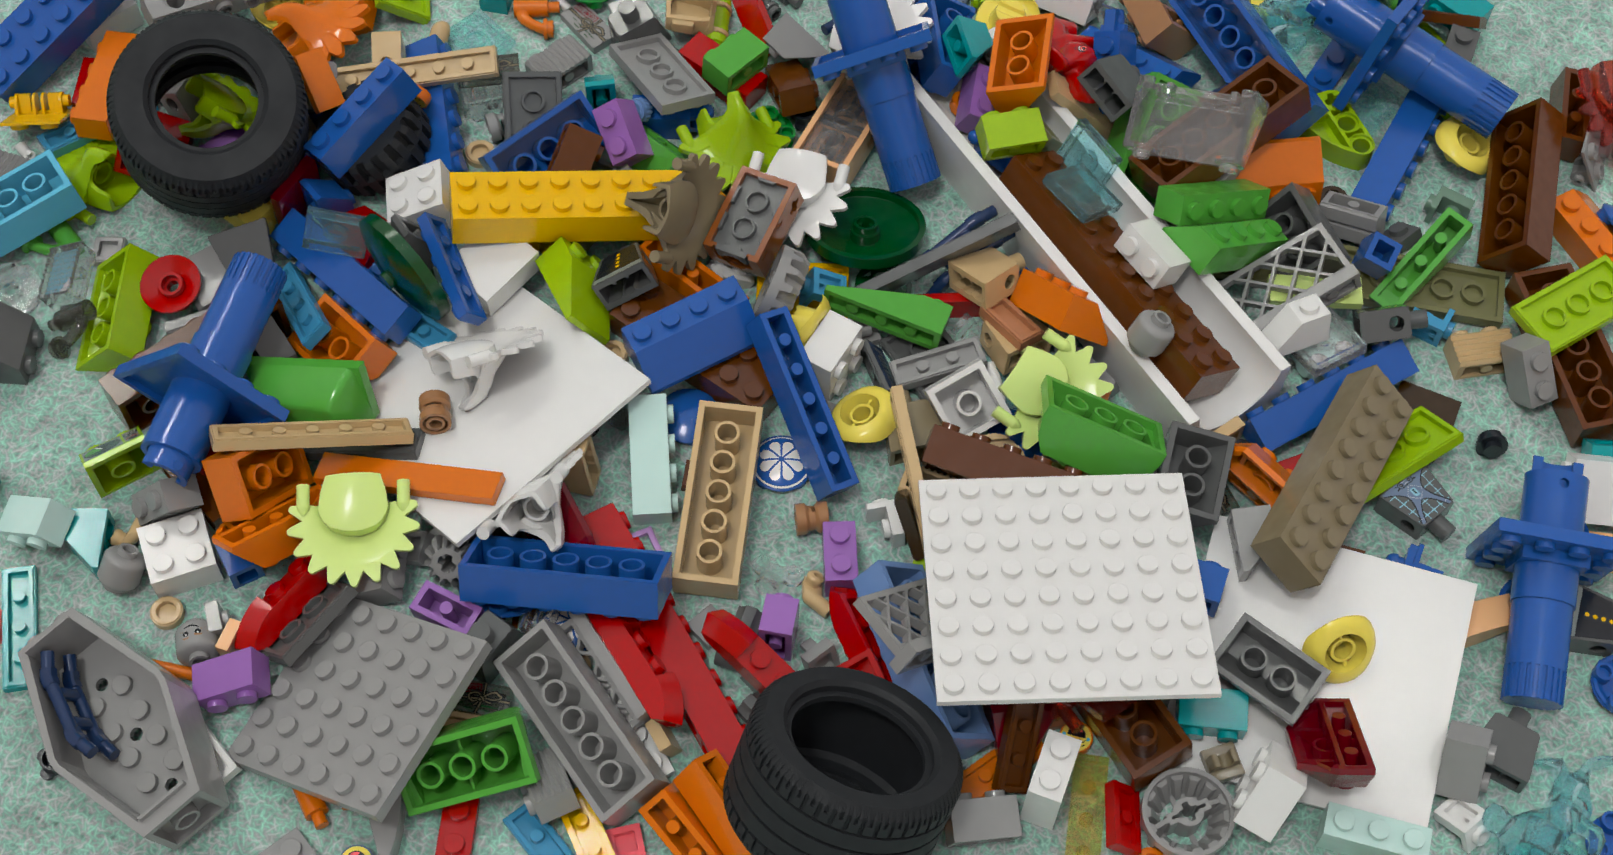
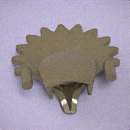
M690 153L688 159L676 157L672 161V167L674 170L682 171V173L667 182L653 183V186L658 188L649 191L627 192L624 204L644 216L651 226L643 225V229L659 238L663 251H651L649 259L653 263L662 264L661 269L663 271L669 272L673 267V273L681 275L684 266L688 270H694L697 256L701 259L707 258V251L703 242L719 212L718 210L726 196L719 194L726 182L724 177H717L720 165L715 162L710 164V156L707 154H702L699 160L698 155Z

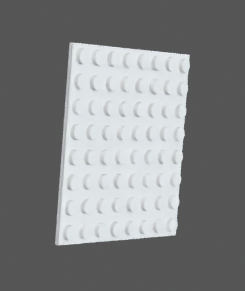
M523 287L492 316L485 312L487 320L479 326L458 320L452 312L449 296L447 299L450 305V312L437 321L457 334V337L473 336L480 331L492 332L499 328L509 330L519 326H523V329L536 327L537 330H543V341L534 343V347L519 349L517 354L506 355L495 373L492 387L486 398L476 407L467 411L459 409L458 406L465 395V384L462 378L453 379L451 371L434 375L431 371L429 360L423 356L422 349L406 339L400 345L394 341L388 344L398 354L377 379L370 381L380 410L376 419L408 418L411 428H420L419 415L421 412L419 411V397L422 393L428 390H442L450 396L451 428L445 433L438 435L425 433L426 436L418 460L399 461L503 472L505 482L495 506L410 496V499L418 502V507L414 511L458 548L473 536L486 520L493 519L504 504L522 487L541 478L651 384L650 378L589 334L566 320L564 316Z
M1182 473L918 480L937 706L1221 698L1222 691Z
M1220 515L1218 523L1213 527L1205 561H1214L1222 567L1230 569L1215 617L1208 616L1214 652L1217 651L1245 612L1301 651L1306 638L1311 633L1340 617L1351 615L1364 616L1371 622L1375 631L1376 646L1372 659L1365 671L1349 682L1340 684L1325 682L1312 701L1315 698H1350L1374 762L1376 775L1366 787H1354L1352 789L1329 787L1308 775L1307 788L1298 800V803L1324 810L1330 801L1428 828L1478 584L1345 548H1340L1323 582L1318 586L1290 593L1263 560L1260 561L1246 581L1239 582L1227 525L1228 517ZM1219 676L1222 689L1239 690ZM1249 697L1247 733L1243 740L1238 739V742L1234 743L1247 776L1254 769V766L1251 764L1258 750L1261 747L1267 749L1272 740L1290 749L1285 733L1288 723L1251 697ZM1170 699L1167 709L1174 718L1176 699ZM1203 736V739L1199 740L1190 739L1192 741V757L1175 768L1191 767L1205 771L1199 756L1200 752L1225 743L1219 742L1217 737ZM1241 777L1227 782L1237 785Z

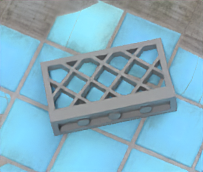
M1321 222L1219 282L1224 289L1234 284L1245 286L1241 299L1232 298L1243 311L1245 306L1261 309L1259 317L1253 320L1261 331L1287 303L1316 293L1327 307L1362 286L1359 271L1354 264H1350ZM1319 234L1325 241L1323 251L1306 249L1308 241ZM1286 253L1299 254L1295 267L1279 265L1281 256ZM1304 255L1320 258L1317 271L1301 268ZM1325 259L1339 261L1343 266L1342 269L1335 273L1322 272ZM1261 268L1272 270L1268 283L1252 280L1254 272ZM1277 271L1293 274L1290 287L1274 284ZM1298 275L1315 277L1313 286L1308 289L1295 288ZM1250 287L1266 289L1263 303L1247 300ZM1271 291L1288 293L1286 302L1280 305L1268 304Z
M926 578L858 597L853 603L859 613L895 655L889 666L897 675L933 663ZM908 596L918 600V603L908 599ZM889 601L899 605L900 609L890 605ZM872 608L880 611L881 615L876 613ZM909 611L919 615L920 619L910 615ZM891 617L901 621V625L892 621ZM911 627L921 631V635L912 631ZM894 634L902 637L903 643H900Z
M569 612L568 614L571 618L561 625L562 629L566 634L572 629L575 630L578 635L576 649L581 656H589L594 659L593 673L599 682L610 684L612 687L611 699L618 709L627 710L633 719L629 724L634 731L637 730L644 723L651 720L588 618V613L576 615ZM618 698L620 699L622 704H617Z

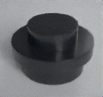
M1486 430L1477 437L1475 443L1476 452L1480 456L1497 458L1507 451V438L1498 430Z

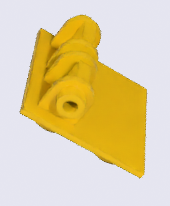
M42 92L39 99L38 93H32V97L31 93H15L14 96L9 97L10 108H15V112L3 120L0 126H10L11 130H25L29 128V125H40L41 129L58 128L59 124L67 121V118L70 116L71 109H68L67 106H71V96L64 92Z

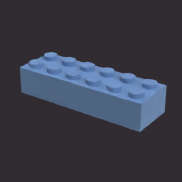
M878 560L852 581L857 591V597L924 579L926 578V572L923 565ZM908 596V599L918 603V600ZM889 601L890 605L900 609L899 605ZM872 608L876 613L881 615L880 611ZM909 611L910 615L920 619L919 615ZM891 617L892 621L901 625V621ZM869 625L879 646L880 655L891 676L892 683L916 696L939 717L951 734L961 759L970 758L995 740L981 705L937 706L933 663L897 675L889 666L895 655ZM911 627L912 631L921 635V631ZM894 634L899 642L903 643L902 637Z

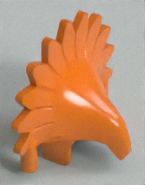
M304 0V4L285 2L266 10L264 14L267 20L277 21L278 25L272 29V33L282 42L292 57L322 47L327 61H330L331 56L340 59L345 56L344 45L358 43L359 39L354 32L367 27L368 23L362 17L371 8L368 4H363L365 0Z

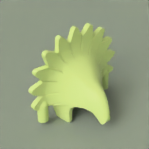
M1048 328L1042 339L1057 348L1056 353L1052 355L1041 349L1027 346L1022 350V356L1003 384L998 387V390L1017 407V410L1013 416L998 405L991 416L1007 427L1005 430L1006 436H1013L1023 432L1022 448L1024 450L1030 449L1039 441L1038 424L1043 409L1041 384L1046 375L1100 398L1114 389L1112 383L1099 380V377L1107 369V364L1104 362L1090 363L1093 354L1092 346H1087L1076 352L1074 335L1063 338Z
M350 472L325 476L318 506L310 505V485L298 484L296 485V505L290 506L288 509L292 516L301 521L287 530L289 537L302 540L293 554L296 558L312 556L308 566V572L311 575L327 568V581L330 585L336 584L346 574L350 585L356 588L364 572L375 583L381 581V564L393 570L400 569V563L396 552H412L414 550L413 544L407 539L405 534L419 530L420 524L406 516L418 507V502L410 499L409 479L397 480V501L388 502L381 474L375 472Z

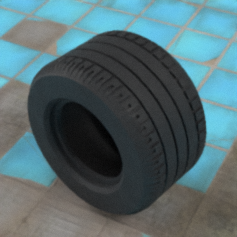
M202 9L192 12L191 10L188 12L184 11L181 14L176 13L175 15H169L168 18L164 17L162 20H158L157 23L147 26L145 30H142L135 36V39L133 38L127 44L126 48L119 55L109 78L106 96L107 116L119 154L128 173L150 197H153L154 200L172 210L176 209L177 212L188 213L190 216L196 217L202 216V218H225V216L232 217L237 216L239 213L250 212L251 209L255 210L261 207L263 203L266 204L271 201L270 196L291 175L305 156L306 151L303 146L308 142L309 120L306 91L300 70L290 52L278 38L261 25H257L256 22L248 18L245 19L243 16L233 15L225 11L218 12V10L212 11L209 9L205 11ZM206 73L230 75L239 78L257 90L258 109L255 119L241 137L220 147L201 148L179 141L164 128L157 115V105L174 85L191 76Z
M813 667L792 672L778 678L759 695L726 772L723 802L728 820L734 832L751 855H931L960 796L963 783V764L958 748L944 723L926 704L907 690L884 678L855 669Z

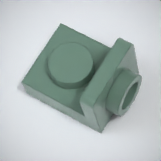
M1442 185L1437 196L1431 193L1423 210L1428 212L1424 222L1429 224L1436 212L1443 214L1448 207L1467 219L1475 200Z

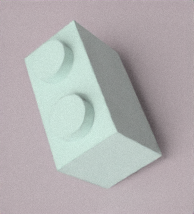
M10 495L0 519V533L7 536L6 542L21 548H25L26 545L40 550H46L47 546L61 548L76 511L51 498Z

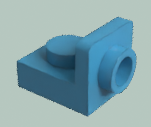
M814 266L807 273L806 280L801 287L799 305L807 306L813 300L821 302L826 285L847 287V276Z
M1450 308L1444 320L1427 312L1428 327L1412 329V336L1437 347L1441 338L1448 339L1456 323L1451 321L1455 310Z

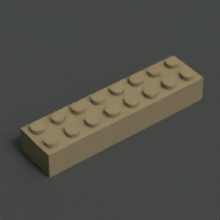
M1377 365L1346 376L1250 545L1290 593L1321 585L1414 411Z

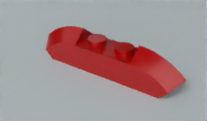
M312 556L294 560L289 565L288 572L280 581L271 584L265 591V596L262 599L257 596L246 610L238 628L235 649L253 647L256 650H264L266 647L269 648L287 624L295 620L302 613L304 606L313 597L319 595L327 586V568L311 575L308 572V566Z
M831 586L829 592L830 616L846 656L851 659L861 652L872 648L887 680L892 682L868 622L853 605L858 598L856 589Z
M724 609L707 612L701 631L705 641L760 694L773 681L795 672L762 638L740 619Z
M588 613V618L601 636L649 717L665 727L678 728L682 726L684 702L679 681L674 671L664 673L667 669L663 662L656 655L652 656L647 647L650 646V642L643 632L639 630L641 621L632 617L619 616L608 618L601 614Z

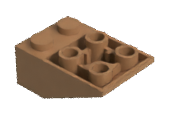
M1119 0L1129 12L1126 16L1140 33L1138 39L1145 48H1152L1159 55L1166 56L1175 61L1198 44L1176 11L1158 0Z

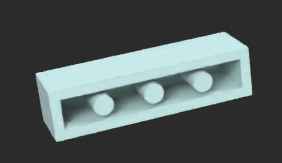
M666 393L637 395L628 402L634 525L673 523L672 513H679L678 493L671 494V483L677 482L676 463L670 464L669 453H676L675 434H668V424L674 423L673 404L667 405Z

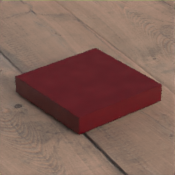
M307 155L299 162L291 175L270 196L278 225L292 208L304 216L309 213L299 181L304 178H321L315 159Z

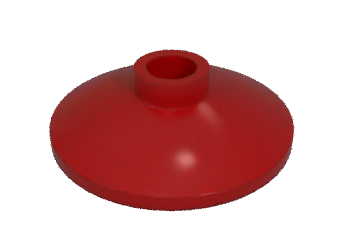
M166 255L160 257L146 268L141 277V296L144 302L156 312L173 314L183 311L196 300L200 293L202 285L200 271L190 259L184 256ZM179 284L175 291H170L173 285Z

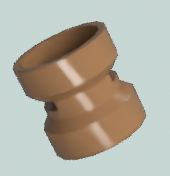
M428 390L420 395L419 411L421 413L419 415V427L425 433L438 435L445 433L451 428L452 421L449 412L451 400L448 393L442 390Z
M817 501L814 506H807L805 503L794 504L797 536L807 535L813 530L820 534L822 533L823 522H829L827 501Z

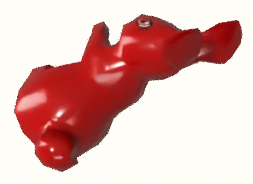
M1055 17L1048 73L1055 70L1065 77L1069 83L1070 93L1075 100L1094 104L1096 103L1077 79L1081 73L1097 60L1093 49L1094 37L1078 35L1077 24Z

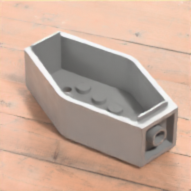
M72 607L58 615L49 627L40 634L33 636L27 645L18 652L47 759L54 771L143 838L177 850L230 805L197 696L185 682L104 625ZM47 650L55 652V668H57L60 687H64L62 682V672H64L63 655H77L78 671H80L82 689L96 721L105 736L120 750V755L115 760L110 761L101 752H97L93 758L88 759L79 750H75L68 744L63 734V727L48 693L43 689L40 682V652ZM104 680H107V689L104 691H100V684ZM67 702L73 716L79 717L74 704ZM138 729H142L143 735L141 739L134 741L133 736ZM176 779L178 784L169 790L170 782Z

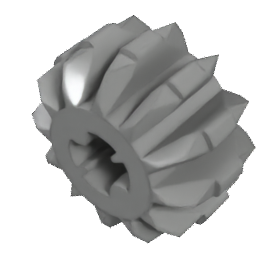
M436 535L432 539V545H428L424 552L428 558L424 561L423 565L433 569L429 573V577L439 576L440 586L445 585L449 581L453 588L458 587V564L474 540L468 543L464 542L458 548L445 536Z

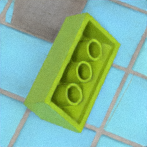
M129 243L97 266L75 370L108 372L111 369L117 368L118 365L129 361L138 352L146 350L144 349L146 337L149 335L152 327L150 323L152 309L144 302L141 296L140 281L146 268L160 257Z

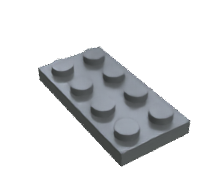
M662 33L609 45V55L661 115H670L678 111L699 108L715 102V92Z

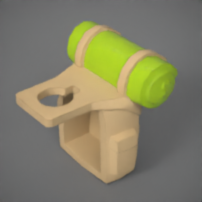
M667 0L665 29L695 35L700 31L721 45L729 36V21L732 15L731 0Z

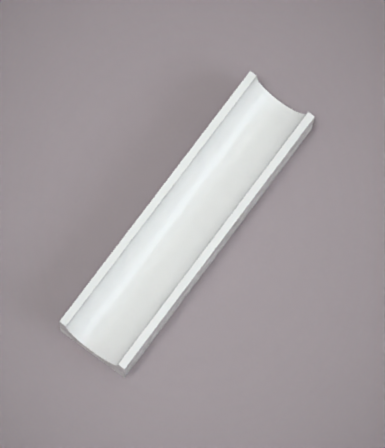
M995 27L988 30L992 41L994 39ZM992 47L990 48L989 52L987 53V55H988V57L990 58V60H991ZM982 58L979 61V63L986 65L984 59ZM911 74L915 87L914 92L940 173L973 213L982 211L991 205L997 209L998 216L985 222V224L1010 212L1014 214L1021 230L1015 232L1016 236L1001 246L1009 256L1018 252L1024 257L1026 267L1029 270L1035 272L1037 267L1053 273L1054 276L1070 282L1071 285L1089 292L1087 298L1098 303L1108 343L1105 347L1080 337H1075L1084 348L1087 346L1093 347L1092 357L1097 363L1104 362L1107 364L1105 371L1116 381L1119 390L1140 415L1162 424L1164 438L1173 420L1214 431L1237 415L1245 422L1248 420L1245 415L1246 413L1261 405L1264 410L1273 405L1271 400L1280 395L1291 365L1212 274L1198 275L1190 265L1177 282L1171 285L1183 302L1192 308L1193 313L1201 323L1211 330L1213 337L1219 344L1230 352L1232 359L1240 368L1220 393L1185 402L1149 357L1139 356L1131 350L1127 331L1000 181L999 177L1002 173L984 161L974 150V145L968 140V133L960 131L954 126L956 116L951 112L949 104L953 94L961 90L963 77L949 95L944 97L928 92ZM1046 85L1045 91L1033 102L1031 107H1039L1042 120L1064 144L1056 153L1063 158L1068 168L1081 179L1086 189L1097 197L1100 205L1118 222V226L1124 232L1130 223L1150 218L1161 229L1168 227L1169 225L1165 220L1153 215L1154 207L1067 108L1061 107L1050 99Z

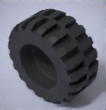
M352 84L346 87L347 90L342 93L345 101L361 84ZM413 99L340 179L319 162L317 163L342 189L350 190L353 195H363L366 197L375 196L376 193L379 195L386 194L387 178L423 164L425 160L424 154L429 151L431 142L429 140L431 138L430 120ZM340 106L325 111L321 117L318 116L315 122L316 130H313L312 136Z

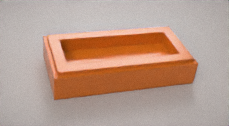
M322 47L293 57L302 75L305 91L316 115L338 107L345 102Z

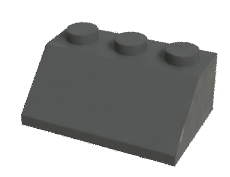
M1291 182L1268 201L1265 218L1260 219L1270 218L1277 222L1282 228V233L1289 239L1288 241L1321 222L1347 260H1352L1309 189ZM1319 234L1308 241L1306 249L1323 251L1325 241ZM1286 253L1281 256L1279 265L1295 267L1299 254ZM1304 255L1301 268L1317 271L1320 258ZM1325 259L1322 272L1335 273L1343 266L1339 261ZM1277 271V274L1293 275L1292 273Z
M1173 420L1164 438L1167 456L1157 469V473H1182L1192 528L1216 525L1219 521L1236 438Z
M1246 612L1215 652L1219 676L1291 726L1295 724L1331 673L1330 670Z

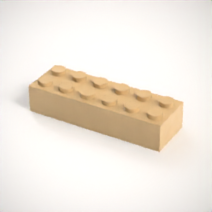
M705 400L699 401L672 572L673 592L738 600L763 429V407Z

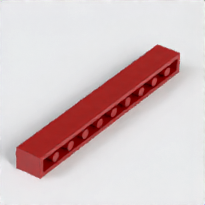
M613 502L583 516L596 545L645 550L638 536L633 538L628 530L631 528L625 512H618ZM670 592L659 619L641 621L639 630L649 640L650 646L647 648L652 656L656 655L665 665L667 671L664 673L674 671L683 695V717L703 753L706 754L717 749L729 766L746 724L740 725L735 716L738 714L732 698L730 696L724 697L720 690L722 683L714 668L709 670L704 662L706 660L705 652L698 641L693 643L688 634L691 632L690 626L684 615L678 616L673 607L676 604Z

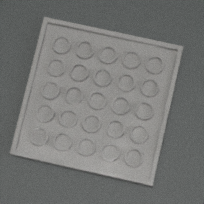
M353 598L291 667H284L271 687V695L263 698L227 752L242 769L382 823L491 652L492 647L486 640L474 636L471 637L470 635Z

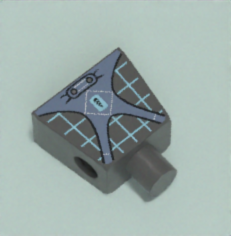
M1426 466L1384 492L1373 509L1377 514L1415 540L1430 530L1444 542L1456 530V527L1445 518L1453 505V499Z

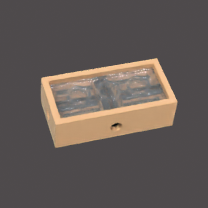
M841 73V76L836 79L793 148L813 151L827 157V183L834 182L839 164L850 166L846 183L851 185L875 144L852 79L847 80L845 73Z

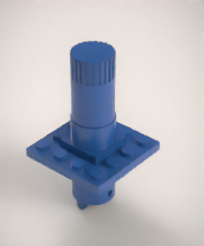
M826 0L842 49L815 58L811 66L814 78L822 77L823 82L840 77L841 71L846 69L848 78H852L860 105L863 107L890 192L907 190L937 179L941 176L914 92L915 87L906 62L907 55L905 49L909 48L912 53L928 47V41L932 40L928 21L897 31L887 0Z
M1312 0L1308 4L1305 11L1317 18L1313 27L1362 58L1332 104L1340 111L1349 102L1354 105L1372 82L1376 84L1386 74L1487 139L1519 95L1502 82L1446 47L1443 42L1418 27L1425 17L1422 14L1424 10L1422 8L1429 0H1402L1395 10H1392L1378 0Z
M245 251L234 254L199 329L194 333L190 343L181 342L120 364L113 375L118 380L160 405L141 443V450L145 454L142 463L149 467L154 465L171 471L178 476L175 483L182 487L187 485L192 474L201 471L203 466L201 461L207 458L212 447L209 438V425L285 422L290 412L280 405L278 399L270 395H264L256 390L250 381L244 379L245 373L252 361V354L287 281V275L282 270L283 268L263 255Z
M1534 455L1532 470L1524 474L1519 520L1499 517L1466 547V559L1474 560L1476 566L1493 568L1495 564L1505 566L1504 571L1513 573L1510 593L1511 608L1500 700L1510 705L1538 710L1563 709L1578 585L1591 586L1593 582L1596 583L1613 571V537L1584 532L1590 480L1583 475L1584 464L1574 462L1572 465H1554L1544 462V457Z

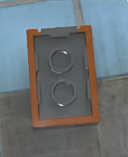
M742 165L703 242L710 258L766 278L804 201L797 184Z

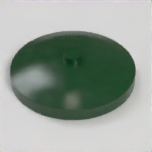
M851 187L849 193L839 197L847 204L848 209L843 212L832 213L837 226L830 228L820 225L821 239L818 241L805 233L810 246L819 255L831 262L857 269H881L901 264L919 252L925 240L926 222L920 209L910 200L899 194L879 188Z
M370 213L359 222V229L369 254L381 272L379 278L390 290L394 288L412 306L434 320L438 321L450 312V305L443 289L411 245L380 216Z

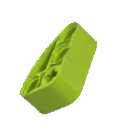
M1326 90L1317 93L1329 111L1299 137L1320 136L1322 158L1348 169L1363 170L1369 164L1375 148L1373 138L1349 103L1342 111L1332 105L1339 95V91Z

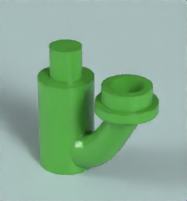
M65 220L48 230L50 236L57 243L56 245L43 243V239L39 235L20 247L24 253L34 251L51 257L67 255L69 258H72L84 251L86 244Z

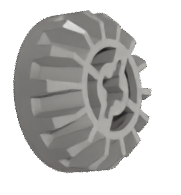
M785 244L782 246L766 276L753 307L755 317L784 306L788 307L789 312L793 309L810 266L804 253Z
M1191 767L1167 770L1154 778L1144 793L1139 807L1141 831H1145L1148 837V845L1152 848L1156 846L1163 852V855H1214L1218 851L1221 852L1233 832L1235 826L1233 821L1235 808L1232 806L1233 799L1226 787L1216 777L1203 770ZM1168 803H1171L1173 807L1171 813L1166 814L1163 820L1160 821L1163 808ZM1181 813H1183L1185 817L1181 818L1179 816ZM1207 819L1208 827L1206 834L1201 840L1197 841L1194 833H1196L1201 822ZM1175 833L1181 837H1189L1192 844L1176 843L1169 839L1167 835Z

